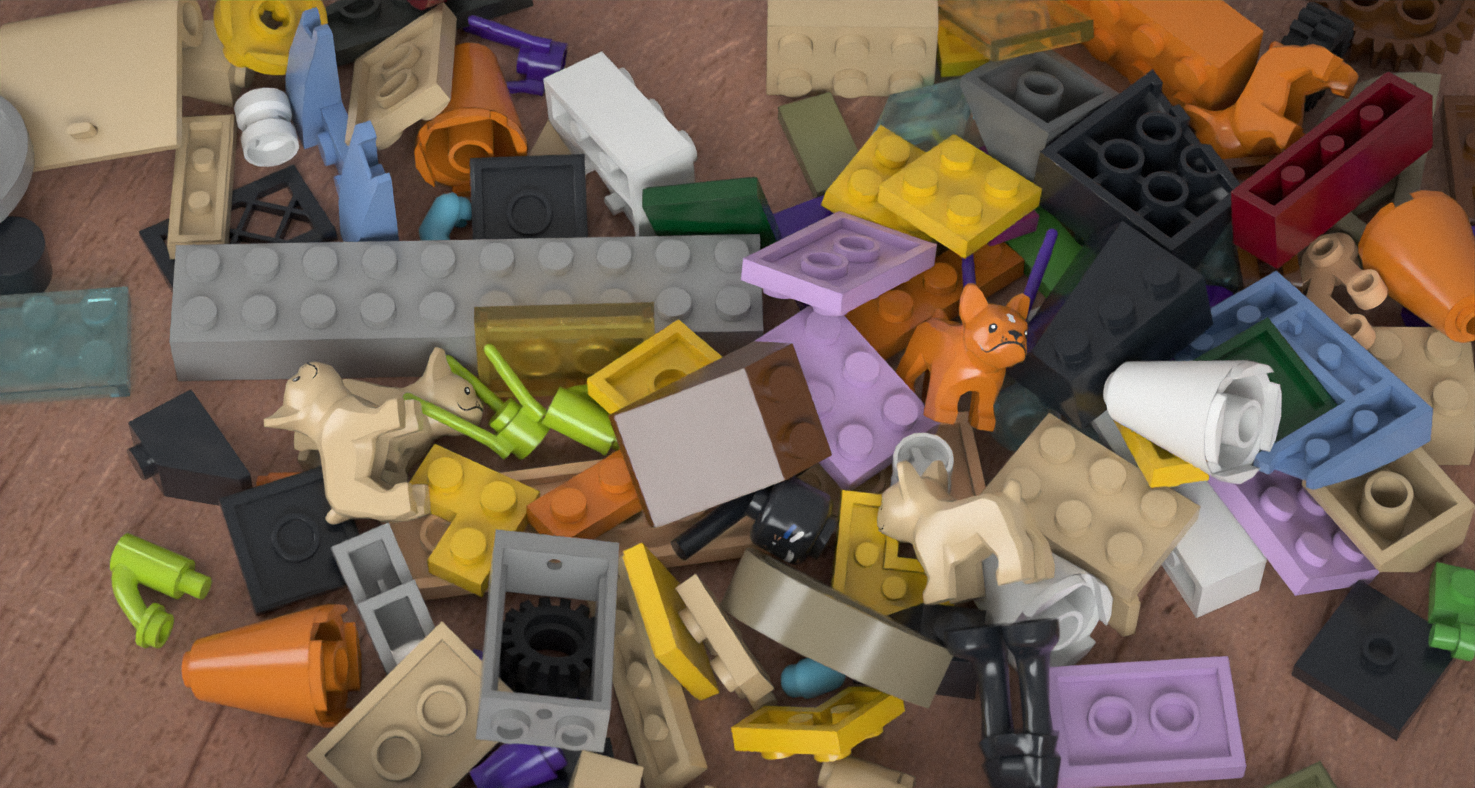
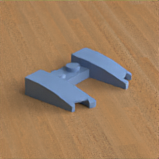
M317 7L305 10L302 13L289 50L285 77V89L291 106L292 122L303 148L307 149L318 145L325 166L335 164L339 175L334 176V183L339 197L340 235L343 242L399 241L392 179L390 173H385L382 164L378 163L377 136L371 120L355 125L350 145L348 146L345 143L348 114L341 98L333 33L328 24L321 25Z
M1277 271L1210 308L1213 326L1174 356L1175 361H1192L1268 317L1338 406L1274 443L1270 452L1262 450L1257 453L1253 466L1259 467L1258 471L1269 475L1274 470L1305 480L1306 488L1312 490L1359 477L1389 464L1431 441L1433 408Z

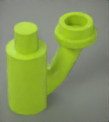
M577 385L566 389L560 386L541 424L605 456L610 448L615 451L620 449L608 418L610 414L588 395V385Z
M126 533L120 538L111 556L110 571L112 572L111 583L114 596L136 629V644L143 648L150 646L157 649L161 648L170 636L174 617L166 612L164 606L158 603H153L147 608L139 593L138 584L174 599H179L186 593L200 600L206 597L212 584L211 577L195 571L194 560L130 533Z

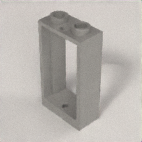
M496 529L489 576L476 739L498 741L506 744L517 743L565 748L573 751H604L611 711L619 557L618 542ZM557 559L561 562L552 563L549 560ZM505 592L596 601L590 701L497 691Z

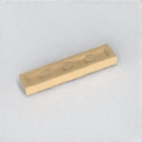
M622 554L618 558L613 686L638 766L644 767L642 778L645 788H683L706 771L708 767L681 684L654 656L622 557L624 554ZM587 600L593 617L595 616L596 601Z

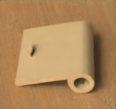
M134 0L10 22L1 26L0 96L15 107L25 123L34 148L33 172L182 148V50L199 46L204 32L203 17L197 0Z

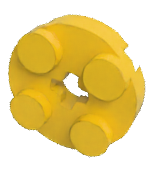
M217 0L214 7V26L219 40L224 45L223 53L228 62L240 68L248 67L251 70L268 75H286L289 50L303 11L317 7L321 25L328 24L323 2L321 0ZM264 11L272 12L273 20L282 22L283 26L278 27L276 30L264 25L260 18Z

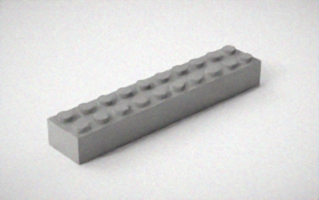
M760 234L176 245L169 343L178 381L290 379L307 362H321L331 365L341 378L422 377L429 357L435 347L444 349L446 355H451L474 376L500 375L484 352V347L487 344L495 346L516 375L597 373L678 319L724 357L763 336L762 288L741 280L743 258L760 250Z

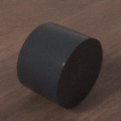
M7 216L0 223V302L5 304H22L37 298L47 289L52 279L53 270L41 229L34 222L26 218Z

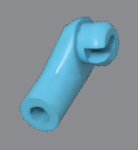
M454 192L437 197L419 227L420 240H450L449 235L454 227H465L467 225L466 220L472 219L470 200L466 197H458Z
M807 657L801 659L797 664L788 665L783 669L781 686L784 692L792 698L802 696L805 699H810L839 688L845 681L846 675Z

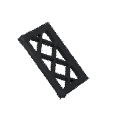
M294 164L233 190L231 211L240 207H244L245 211L237 228H230V244H240V242L249 244L332 242L338 239L335 226L331 223L323 208L318 204ZM286 187L292 195L288 207L259 201V199ZM254 210L283 217L274 238L246 232ZM166 219L139 231V235L173 293L175 259H170L168 249L163 242L168 239L169 219ZM292 219L309 223L312 230L299 236L284 240Z

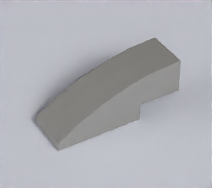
M389 522L331 547L337 565L386 675L435 628Z

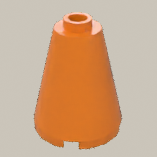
M462 43L455 46L451 100L446 108L433 119L427 121L422 119L414 142L416 168L424 180L435 188L436 181L452 187V192L457 194V196L471 197L470 158L528 156L527 138L498 59L490 48L478 43Z
M1420 190L1410 193L1414 199L1398 207L1393 202H1390L1378 211L1366 225L1358 244V256L1362 260V270L1372 269L1377 271L1388 288L1387 295L1451 340L1460 343L1474 341L1475 236L1466 212L1455 199L1439 191Z
M324 604L201 637L195 640L191 651H186L183 656V682L187 688L192 689L194 696L201 701L332 729L354 709L346 708L349 691H360L362 659L358 630L355 622H343L341 614L349 611L345 605Z

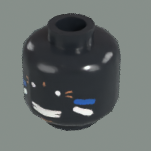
M796 476L774 484L772 488L766 487L756 491L744 514L755 520L750 530L751 541L756 546L793 565L803 563L808 556L817 561L839 521V517L832 514L834 508L832 497Z

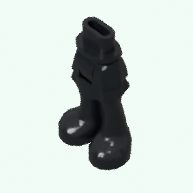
M1059 618L994 623L943 631L945 647L949 654L970 661L976 673L981 702L982 740L978 745L985 758L981 766L990 787L1057 788L1061 757L1056 751L1059 731L1053 730L1050 712V654L1060 639ZM1009 650L1016 662L1021 699L1022 728L1014 729L1010 696Z

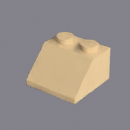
M1422 447L1356 478L1315 490L1306 488L1305 480H1302L1301 484L1379 572L1417 573L1457 548L1464 542L1475 509V505Z

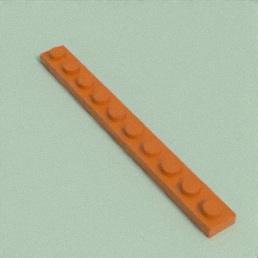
M1005 242L990 247L985 244L973 253L976 286L981 290L985 298L1023 276L1025 259ZM949 249L935 258L933 267L914 276L909 281L879 295V297L856 307L844 316L877 353L886 360L908 346L916 327L931 319L935 309H944L948 320L959 315L960 296L963 291L962 257ZM620 449L526 506L527 521L540 534L590 540L596 539L643 510Z

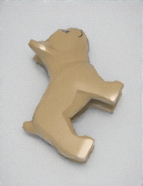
M434 348L423 376L417 382L405 388L387 387L351 378L343 380L344 386L352 394L373 402L378 406H382L385 400L402 398L405 393H412L476 426H479L483 415V402L477 398L472 384L452 373L446 359L445 350L442 348ZM422 413L424 430L390 442L389 454L382 479L392 486L399 483H409L407 473L426 454L435 439L446 435L455 437L464 434ZM295 431L294 449L299 450L298 461L302 469L308 471L322 465L316 442L309 436Z
M307 362L301 366L298 373L287 381L283 405L272 416L264 419V427L296 431L309 436L316 442L321 456L326 499L332 508L326 515L325 519L327 522L334 525L350 519H376L385 523H398L415 520L431 513L428 485L399 483L392 486L382 479L389 454L390 442L424 430L421 403L414 399L391 398L385 400L382 406H378L373 402L352 394L344 386L340 375L331 365L321 362Z
M907 460L897 463L899 481L882 493V505L878 510L877 525L879 532L899 542H909L913 545L917 559L923 566L928 578L926 588L923 591L925 605H935L950 601V604L965 603L986 597L983 560L989 558L992 554L996 555L999 561L998 569L995 572L998 586L1023 581L1024 584H1032L1054 578L1055 564L1049 542L1039 531L1035 517L1025 500L1021 497L1022 488L1018 480L1010 479L1004 489L956 500L948 493V474L942 461L932 462L921 477Z

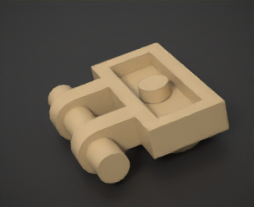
M696 574L677 586L675 589L687 606L678 614L698 643L703 641L712 655H718L710 661V664L730 693L735 691L741 699L747 698L755 711L763 706H775L778 701L772 693V690L775 688L770 682L769 675L758 659L751 653L742 639V633L733 619L720 606L713 592Z

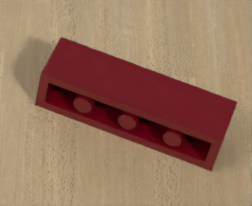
M1386 72L1231 191L1233 244L1274 268H1280L1433 148V95L1390 72Z

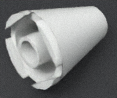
M1251 360L1129 361L1120 365L1116 371L1109 375L1103 391L1104 402L1113 420L1215 479L1227 483L1242 484L1255 476L1260 468L1251 464L1259 450L1271 451L1281 419L1282 393L1280 385L1269 382L1267 373L1274 371L1269 365Z
M1052 553L1055 564L1054 578L1032 584H1024L1023 581L998 586L995 574L999 565L997 556L992 554L989 558L983 560L986 597L976 599L974 602L979 610H987L985 619L987 624L1059 618L1060 639L1051 651L1050 667L1072 666L1092 649L1096 641L1089 635L1099 620L1107 626L1112 612L1113 598L1107 586L1100 579ZM1009 650L1008 662L1017 672L1015 658Z

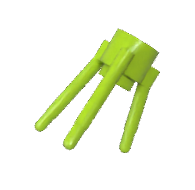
M487 344L484 347V352L520 404L513 398H509L504 403L451 355H446V359L452 373L471 383L476 395L495 412L488 423L495 430L494 434L412 393H405L402 398L404 400L414 399L419 401L423 414L488 446L503 460L510 453H513L519 460L524 459L538 446L550 430L549 427L541 424L543 416L548 410L531 396L493 344Z

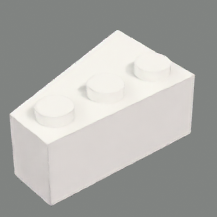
M602 51L543 78L550 123L571 154H585V174L596 170L611 192L604 199L611 213L615 215L624 211L634 226L635 237L656 236L642 208L643 189H646V187L695 183L693 162L697 161V151L690 136L684 130L678 131L666 119L658 102L654 99L648 100L636 88L629 72L624 68L618 69Z

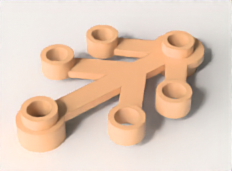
M1345 233L1321 235L1309 245L1302 257V266L1300 267L1302 292L1308 288L1306 297L1361 346L1368 350L1376 339L1375 331L1365 316L1361 314L1350 315L1331 297L1333 288L1341 284L1344 285L1356 306L1363 310L1372 309L1380 305L1387 297L1388 288L1377 271L1372 269L1362 270L1358 267V247L1351 236Z

